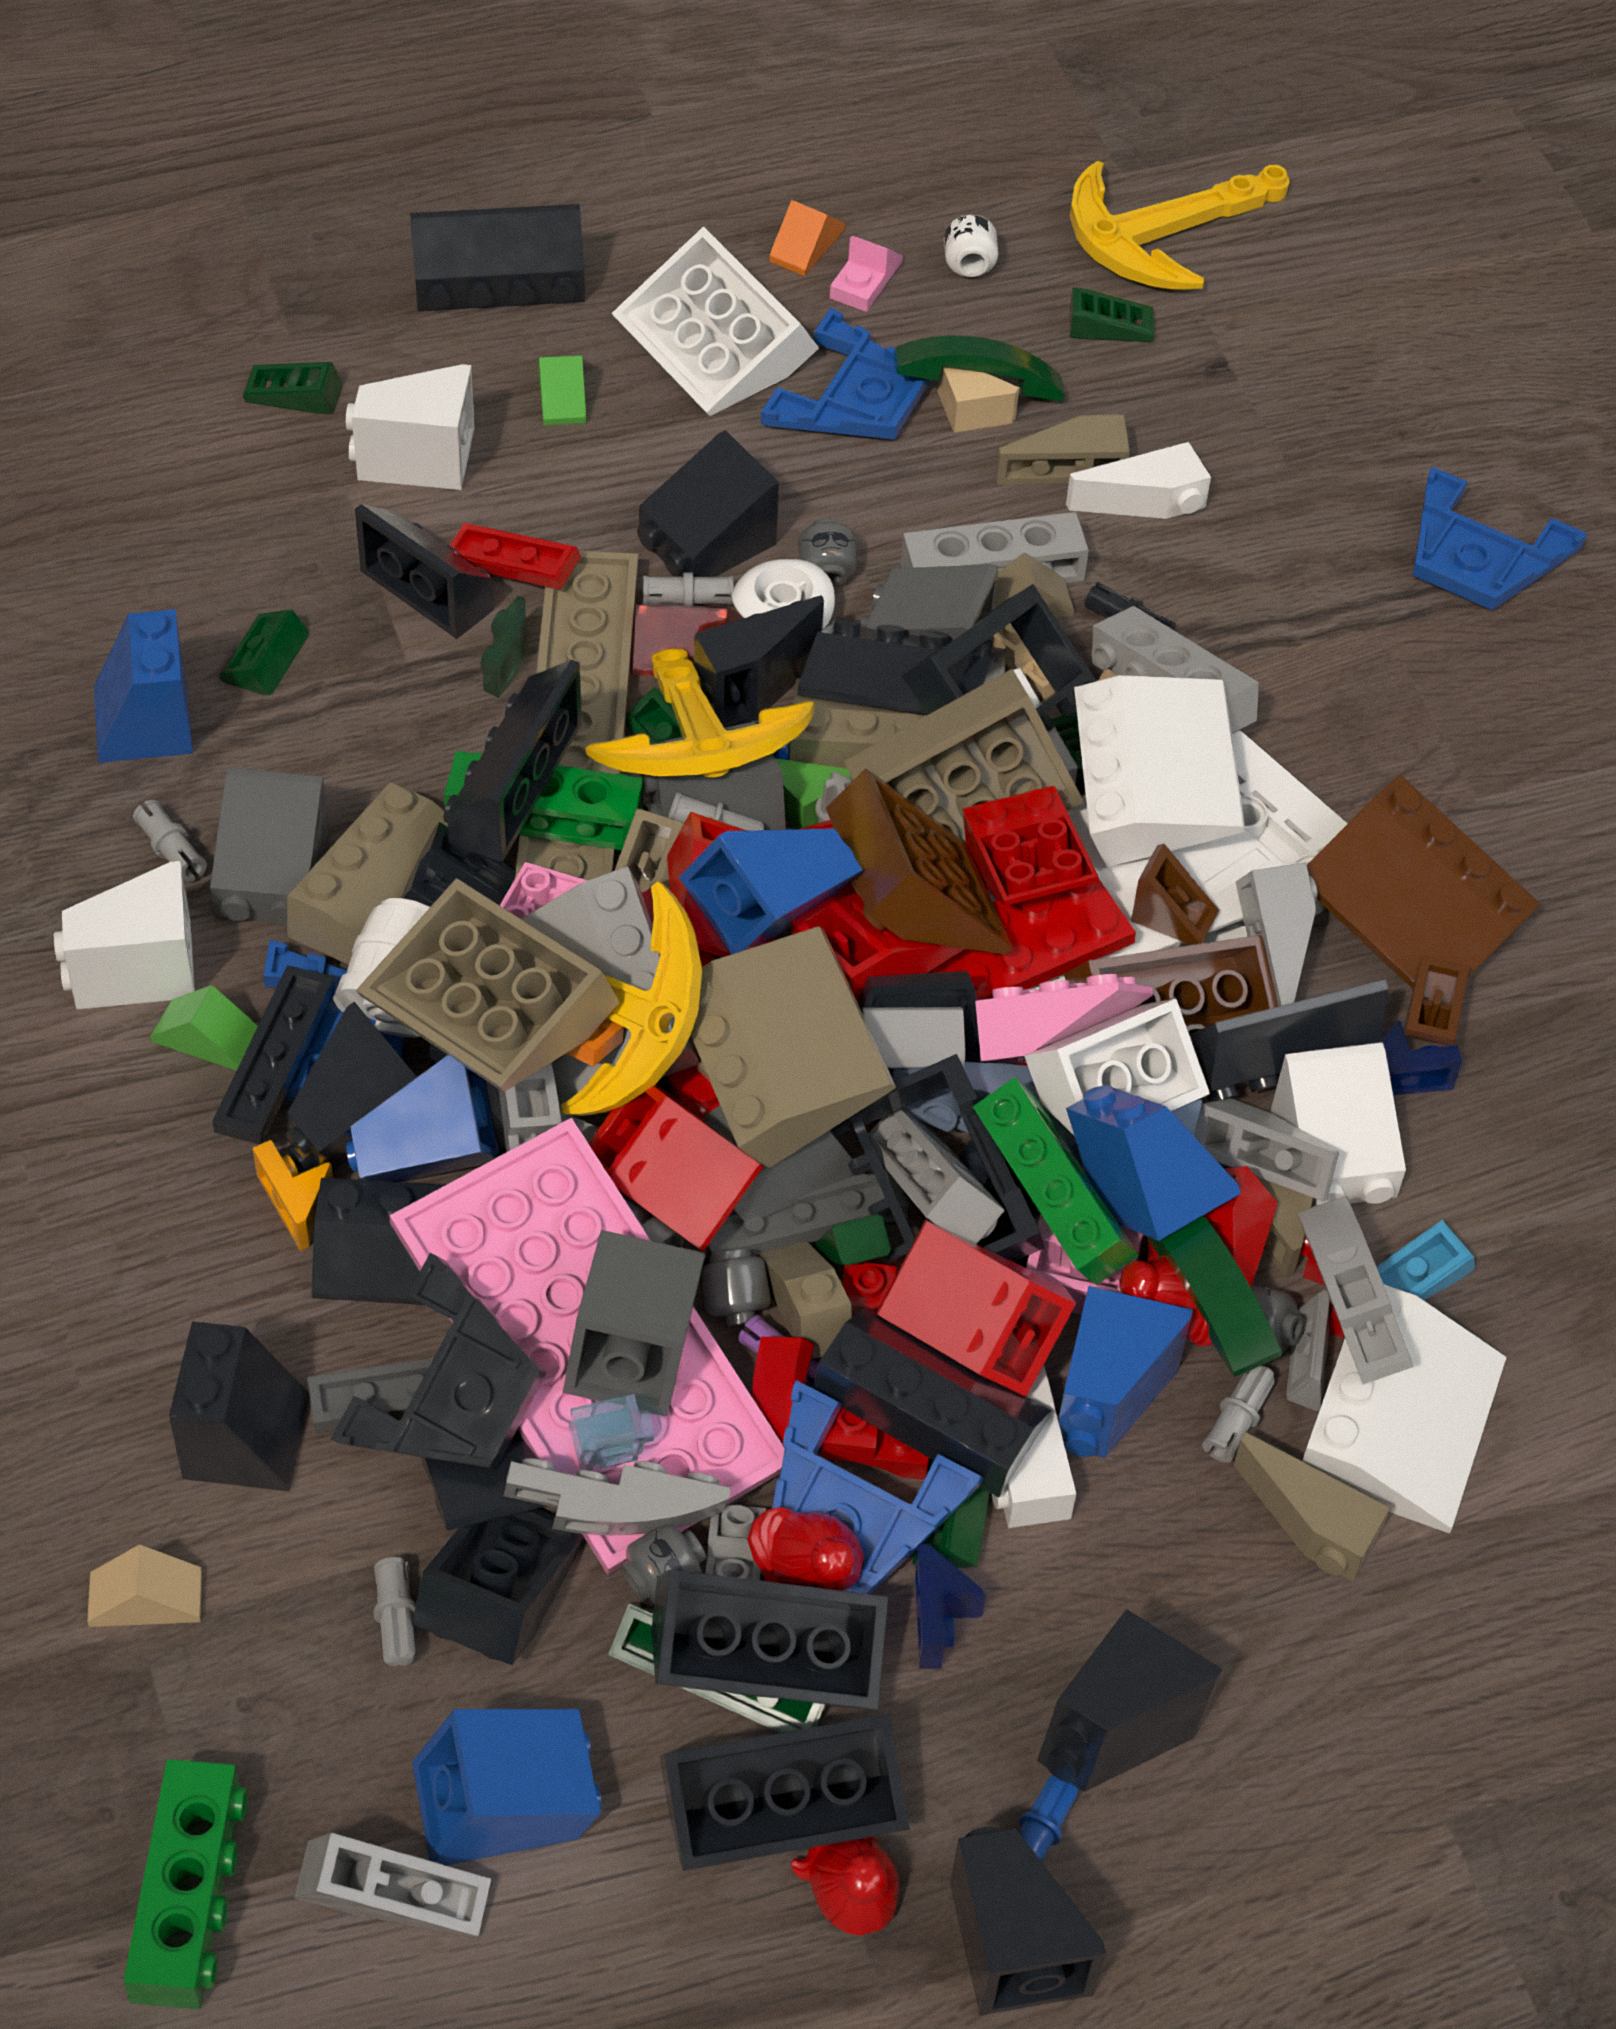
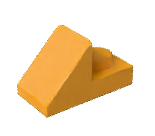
M272 1140L253 1147L258 1179L300 1252L309 1248L314 1239V1221L321 1178H333L331 1163L322 1164L299 1175L291 1157L288 1154L281 1157Z

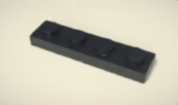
M287 965L213 1118L214 1133L258 1145L264 1142L335 991L334 977Z

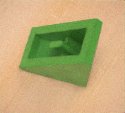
M582 355L538 358L537 366L543 426L586 423Z
M775 758L783 774L785 818L796 830L818 823L815 809L816 803L822 796L824 782L830 779L831 773L839 771L841 776L850 777L853 781L846 768Z
M213 985L172 999L150 1038L153 1043L237 1071L258 1025Z

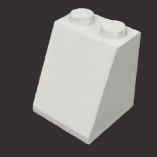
M461 364L359 386L355 404L349 403L346 411V429L353 430L349 443V460L356 462L357 480L462 490L475 429L471 365Z
M180 861L169 862L62 911L63 931L54 932L55 955L57 962L62 961L60 968L63 990H72L76 1010L169 1001L195 991L191 920Z
M1383 1043L1285 1054L1271 1113L1340 1151L1327 1200L1321 1201L1313 1198L1311 1208L1343 1196H1347L1350 1204L1358 1202L1378 1204L1390 1198H1397L1406 1168Z

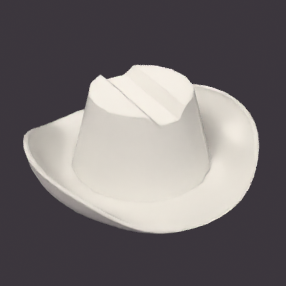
M799 559L771 560L751 568L739 579L731 594L735 608L744 618L787 606L796 601H803L822 595L824 598L823 628L830 621L835 604L834 587L829 576L817 565Z

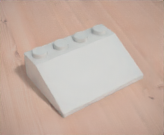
M704 226L612 312L613 316L709 416L788 378L819 349L803 326Z
M1119 675L1074 687L1090 836L1106 867L1150 857L1157 845L1165 843L1169 850L1173 851L1245 832L1226 689L1223 680Z
M1384 1285L1396 1321L1409 1351L1413 1367L1362 1384L1345 1339L1302 1462L1390 1507L1389 1512L1450 1534L1506 1356L1416 1295Z

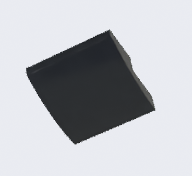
M439 822L427 840L401 898L431 907L457 878L500 906L515 880L516 871L501 861L449 844L448 827Z
M518 1429L496 1470L421 1457L422 1465L433 1487L437 1510L447 1531L546 1507V1505L504 1496L511 1462L522 1464L524 1459H538L526 1444Z

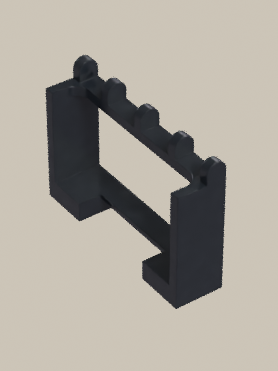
M1034 584L1002 602L981 617L977 624L901 675L925 713L929 715L963 696L946 669L1011 623L1055 691L1035 706L1048 733L1052 731L1054 724L1047 711L1056 705L1062 715L1071 716L1077 711L1076 699L1072 695L1074 687L1096 682V679Z
M957 1054L894 1081L895 1089L832 1128L836 1136L855 1130L865 1154L851 1160L848 1163V1167L852 1175H859L871 1169L873 1170L885 1198L870 1205L868 1211L870 1216L878 1214L882 1218L889 1214L893 1215L905 1244L892 1249L888 1256L893 1265L900 1264L904 1261L915 1238L864 1125L948 1088L1015 1232L983 1248L1012 1262L1045 1248L1040 1231L1020 1188H1017L997 1144L973 1108L979 1101Z

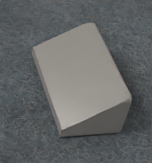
M962 1007L862 1008V1014L887 1068H925L954 1054L958 1055L962 1066H965L964 1016Z
M1326 1290L1316 1294L1298 1309V1314L1303 1317L1304 1326L1300 1340L1296 1345H1292L1286 1391L1287 1400L1314 1411H1319L1322 1405L1329 1341L1330 1298Z

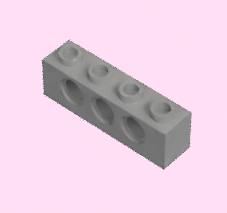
M1076 512L903 533L902 568L991 564L998 566V572H1000L1023 553H1027L1062 576L1065 583L1085 580L1089 549Z
M1135 606L1093 625L1092 664L1103 671L1110 669L1118 676L1223 680L1226 689L1231 732L1234 733L1257 721L1259 682Z
M904 1108L890 1113L878 1121L868 1133L878 1158L921 1212L936 1225L975 1244L980 1239L987 1237L995 1228L997 1220L1004 1212V1209L938 1134Z

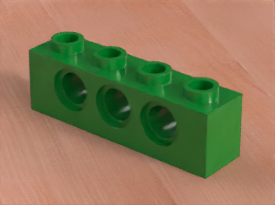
M456 751L444 791L445 807L449 798L453 794L458 795L464 786L465 775L470 763L473 760L479 761L483 753ZM558 766L518 835L622 850L637 808L643 810V778L621 773L611 774L584 770L572 766Z
M1013 1077L973 1106L1077 1271L1095 1285H1098L1139 1256L1042 1105L1027 1087Z
M166 1760L123 1984L131 2004L201 2010L204 1989L213 1990L218 1969V1954L211 1953L214 1932L223 1933L226 1926L228 1897L221 1896L224 1877H233L235 1874L238 1842L231 1841L234 1822L244 1821L248 1801L247 1787L240 1786L235 1765ZM207 1821L213 1824L211 1829L202 1835L186 1833L187 1829L196 1822ZM193 1875L203 1878L201 1884L193 1890L181 1891L175 1888L177 1883L187 1876ZM187 1931L193 1934L190 1941L181 1947L172 1948L164 1945L167 1938L175 1932Z

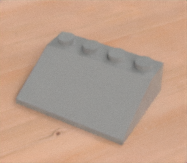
M628 866L580 883L521 918L524 922L603 971L605 975L643 990H649L652 987L660 954L651 951L650 943L653 924L639 884ZM675 1017L671 1018L668 1023L669 1032L674 1026ZM624 1027L623 1042L594 1067L568 1054H564L552 1062L560 1111H562L561 1104L577 1094L602 1064L610 1063L615 1065L631 1038L629 1029ZM691 1035L682 1053L661 1078L695 1066L700 1062Z

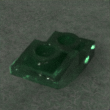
M517 596L506 609H501L494 617L491 625L494 645L486 649L480 663V667L483 670V689L497 698L502 695L514 678L525 651L527 638L526 599Z

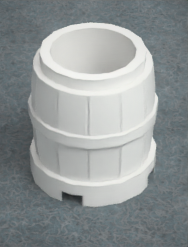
M389 898L382 901L381 905L373 908L361 934L357 936L347 973L342 975L333 998L335 1004L342 1012L355 1001L368 1018L376 1020L374 1026L379 1032L398 1037H419L418 1034L361 997L356 989L430 908L429 906L403 898Z

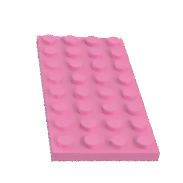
M572 1118L390 1215L391 1226L419 1271L429 1253L443 1258L546 1371V1375L517 1429L537 1458L555 1466L554 1471L575 1476L576 1472L580 1470L593 1471L609 1478L608 1483L618 1485L624 1464L634 1466V1463L637 1461L652 1462L665 1467L666 1474L687 1478L689 1473H702L719 1479V1485L731 1488L730 1497L726 1505L781 1474L785 1448L694 1307L668 1417L563 1393L576 1319L600 1231L605 1230L651 1241ZM696 1523L678 1527L677 1529L682 1532ZM645 1534L615 1536L582 1535L607 1575L621 1568V1564L627 1561V1546Z

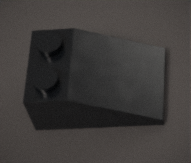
M534 1509L459 1527L423 1571L412 1625L432 1632L439 1638L448 1639L478 1651L490 1659L513 1665L535 1636L585 1541L584 1536L580 1533L552 1529L555 1515L541 1509Z

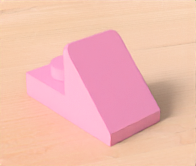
M851 236L848 262L830 285L829 298L867 312L901 265L903 256L883 246Z

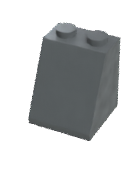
M984 564L893 568L886 584L877 585L871 604L873 612L871 616L864 615L862 617L861 627L877 630L879 625H896L904 628V634L920 636V633L924 631H936L946 633L948 640L953 641L977 624L981 617L994 609L999 567Z
M750 722L736 726L726 727L724 729L730 731L751 725H756V723ZM675 738L652 743L651 745L684 740V738ZM773 754L739 767L731 768L726 774L718 777H705L701 774L682 776L641 774L644 790L646 793H650V803L644 804V811L668 817L675 794L680 792L682 795L717 806L719 802L723 803L722 809L762 822L764 830H786L783 774Z
M227 767L210 885L215 917L227 918L232 921L250 920L287 926V895L325 855L329 844L330 832L323 776Z
M720 1105L702 1118L737 1145ZM829 1130L769 1169L763 1166L734 1207V1210L744 1222L757 1216L765 1218L800 1203L797 1199L846 1178L858 1176L852 1175L848 1167V1163L853 1159Z
M601 1230L576 1319L563 1393L668 1417L705 1253Z

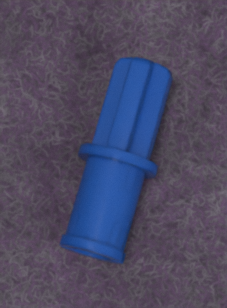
M1055 1776L1048 1778L1031 1811L1023 1813L1019 1819L1020 1835L1041 1861H1043L1050 1846L1060 1842L1062 1837L1060 1828L1079 1794L1078 1787L1070 1782L1061 1781Z

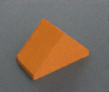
M791 200L770 252L769 262L806 276L843 233L846 223Z

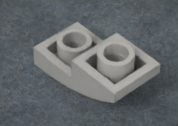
M726 1505L723 1512L711 1516L705 1574L760 1581L761 1571L753 1560L747 1537L752 1522L761 1513L766 1511V1508Z

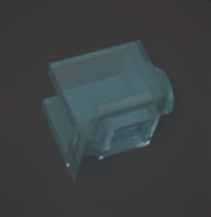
M634 1394L570 1409L572 1422H569L568 1426L580 1470L591 1471L597 1464H599L600 1469L637 1461L638 1455L643 1454L644 1444L654 1441V1432L648 1410H638Z

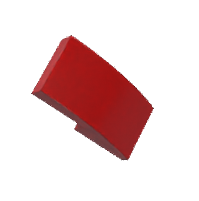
M761 1336L754 1369L752 1398L783 1445L785 1430L789 1426L793 1402L791 1400L792 1388L796 1380L803 1384L805 1383L814 1345L802 1337Z

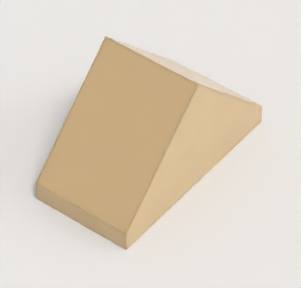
M942 366L937 392L954 433L1013 423L1016 419L1019 387L987 373Z
M137 1545L90 1572L88 1626L201 1622V1567L143 1545Z

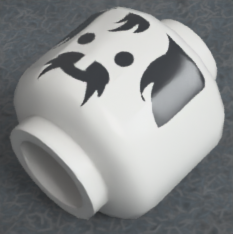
M966 215L953 220L946 228L944 249L946 262L950 269L960 276L971 278L982 276L996 265L999 255L995 227L989 220L978 215Z

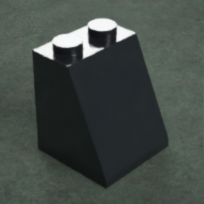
M724 430L717 434L639 505V527L637 528L639 540L647 550H653L674 577H683L684 572H693V577H716L776 545L779 482Z
M355 1001L346 1007L287 1112L288 1132L286 1136L291 1144L287 1147V1151L303 1172L328 1162L331 1163L333 1171L348 1160L346 1144L347 1141L353 1140L350 1126L417 1078Z
M195 1321L191 1323L169 1413L182 1478L184 1480L289 1491L309 1403V1393L246 1327Z
M1126 1609L1058 1698L1037 1762L1047 1767L1050 1773L1059 1780L1070 1782L1086 1792L1196 1736L1223 1669Z
M981 1827L970 1831L963 1838H958L950 1886L980 2016L1093 1996L1107 1953L1104 1941L1017 1829L999 1831L997 1827Z

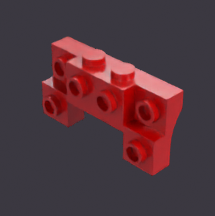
M867 1262L849 1266L844 1265L842 1286L851 1302L852 1317L867 1306L877 1312L896 1276L897 1266ZM840 1408L821 1448V1458L866 1464L883 1469L902 1478L925 1480L929 1457L843 1408Z

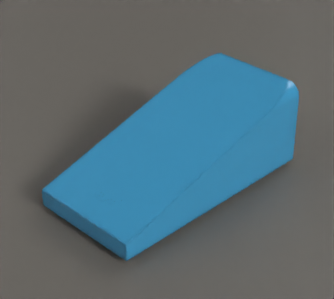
M1441 1220L1376 1267L1384 1285L1416 1295L1424 1301L1475 1270L1474 1256L1446 1223Z

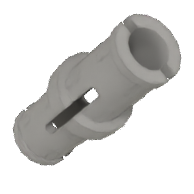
M684 572L683 577L643 576V605L683 604V608H693V604L733 605L731 597L734 589L733 576L693 577V572Z
M156 800L144 802L153 814L151 817L139 805L134 811L133 819L151 839V847L160 858L167 859L168 862L180 861L184 882L196 880L187 868L188 865H191L201 877L206 871L207 862L189 843V835L183 826L173 823Z

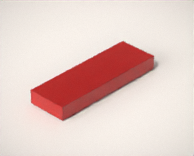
M469 523L462 525L449 545L460 557L473 566L484 569L488 574L559 590L562 589L581 559L577 546Z

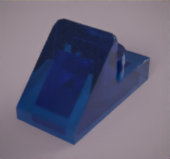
M1398 1020L1380 1042L1383 1043L1386 1052L1393 1096L1453 1090L1463 1062L1458 1045L1447 1047L1430 1045L1417 1050H1409L1402 1023Z
M918 1544L914 1576L919 1669H941L944 1648L954 1647L953 1618H980L983 1615L986 1594L981 1587L929 1544Z

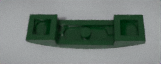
M950 335L922 338L895 347L896 373L900 375L938 381L942 366L1018 378L1021 395L1063 401L1064 398L1061 377L1056 370L1035 355L1001 341L974 336Z
M1204 1215L1159 1241L1146 1236L1158 1256L1165 1255L1208 1324L1209 1338L1233 1377L1281 1357L1280 1346L1250 1285L1231 1253Z

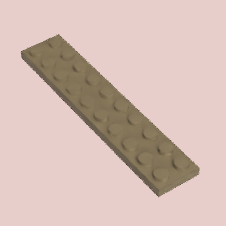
M579 550L581 559L562 589L545 587L536 674L569 660L580 662L582 726L558 766H572L584 770L617 774L621 773V771L605 766L587 756L585 747L592 743L624 738L638 576V553ZM520 835L515 878L524 863L527 862L589 881L613 872L615 849Z

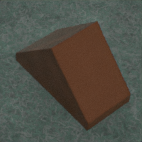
M1165 843L1157 845L1138 879L1131 922L1189 945L1202 944L1219 909Z
M1424 955L1421 956L1403 1027L1405 1035L1454 1046L1470 966Z

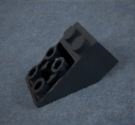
M822 595L803 601H796L787 606L764 613L753 614L741 620L721 626H713L704 631L694 633V667L700 678L701 690L724 728L758 720L761 710L771 708L795 685L796 679H801L816 634L823 629L824 598Z

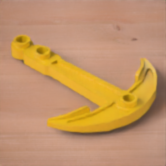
M1096 161L1079 176L1074 185L1070 219L1076 239L1084 250L1095 261L1117 275L1152 287L1184 290L1202 289L1204 277L1181 266L1160 249L1152 250L1150 256L1139 245L1222 216L1231 217L1263 207L1266 201H1282L1287 195L1290 179L1283 167L1268 165L1258 176L1249 174L1245 176L1236 175L1229 181L1214 185L1209 190L1119 215H1112L1103 203L1105 188L1101 174L1104 163Z
M679 648L665 649L652 655L653 672L665 701L672 704L684 740L651 745L649 736L641 733L617 740L592 743L586 746L585 749L586 755L593 760L624 772L652 776L701 774L705 777H718L726 774L731 768L739 767L770 755L798 737L811 721L815 706L812 701H804L783 707L763 709L759 713L760 724L727 731L722 726L701 690L699 675L692 661L688 659L687 651Z
M658 881L651 886L654 920L650 948L652 952L660 954L652 987L649 990H643L605 975L620 1002L607 1016V1019L629 1029L631 1038L615 1065L610 1063L602 1064L577 1094L561 1104L562 1114L586 1116L622 1107L653 1087L682 1053L691 1035L699 1010L702 966L695 931L687 913L674 894L662 882ZM675 1017L674 1026L669 1032L668 1023L671 1018Z

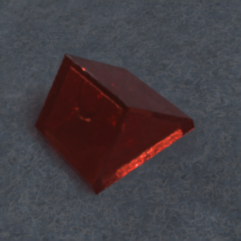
M638 602L635 608L633 675L654 676L652 655L658 651L671 648L686 650L688 659L694 665V633L704 631L713 626L727 624L728 607Z

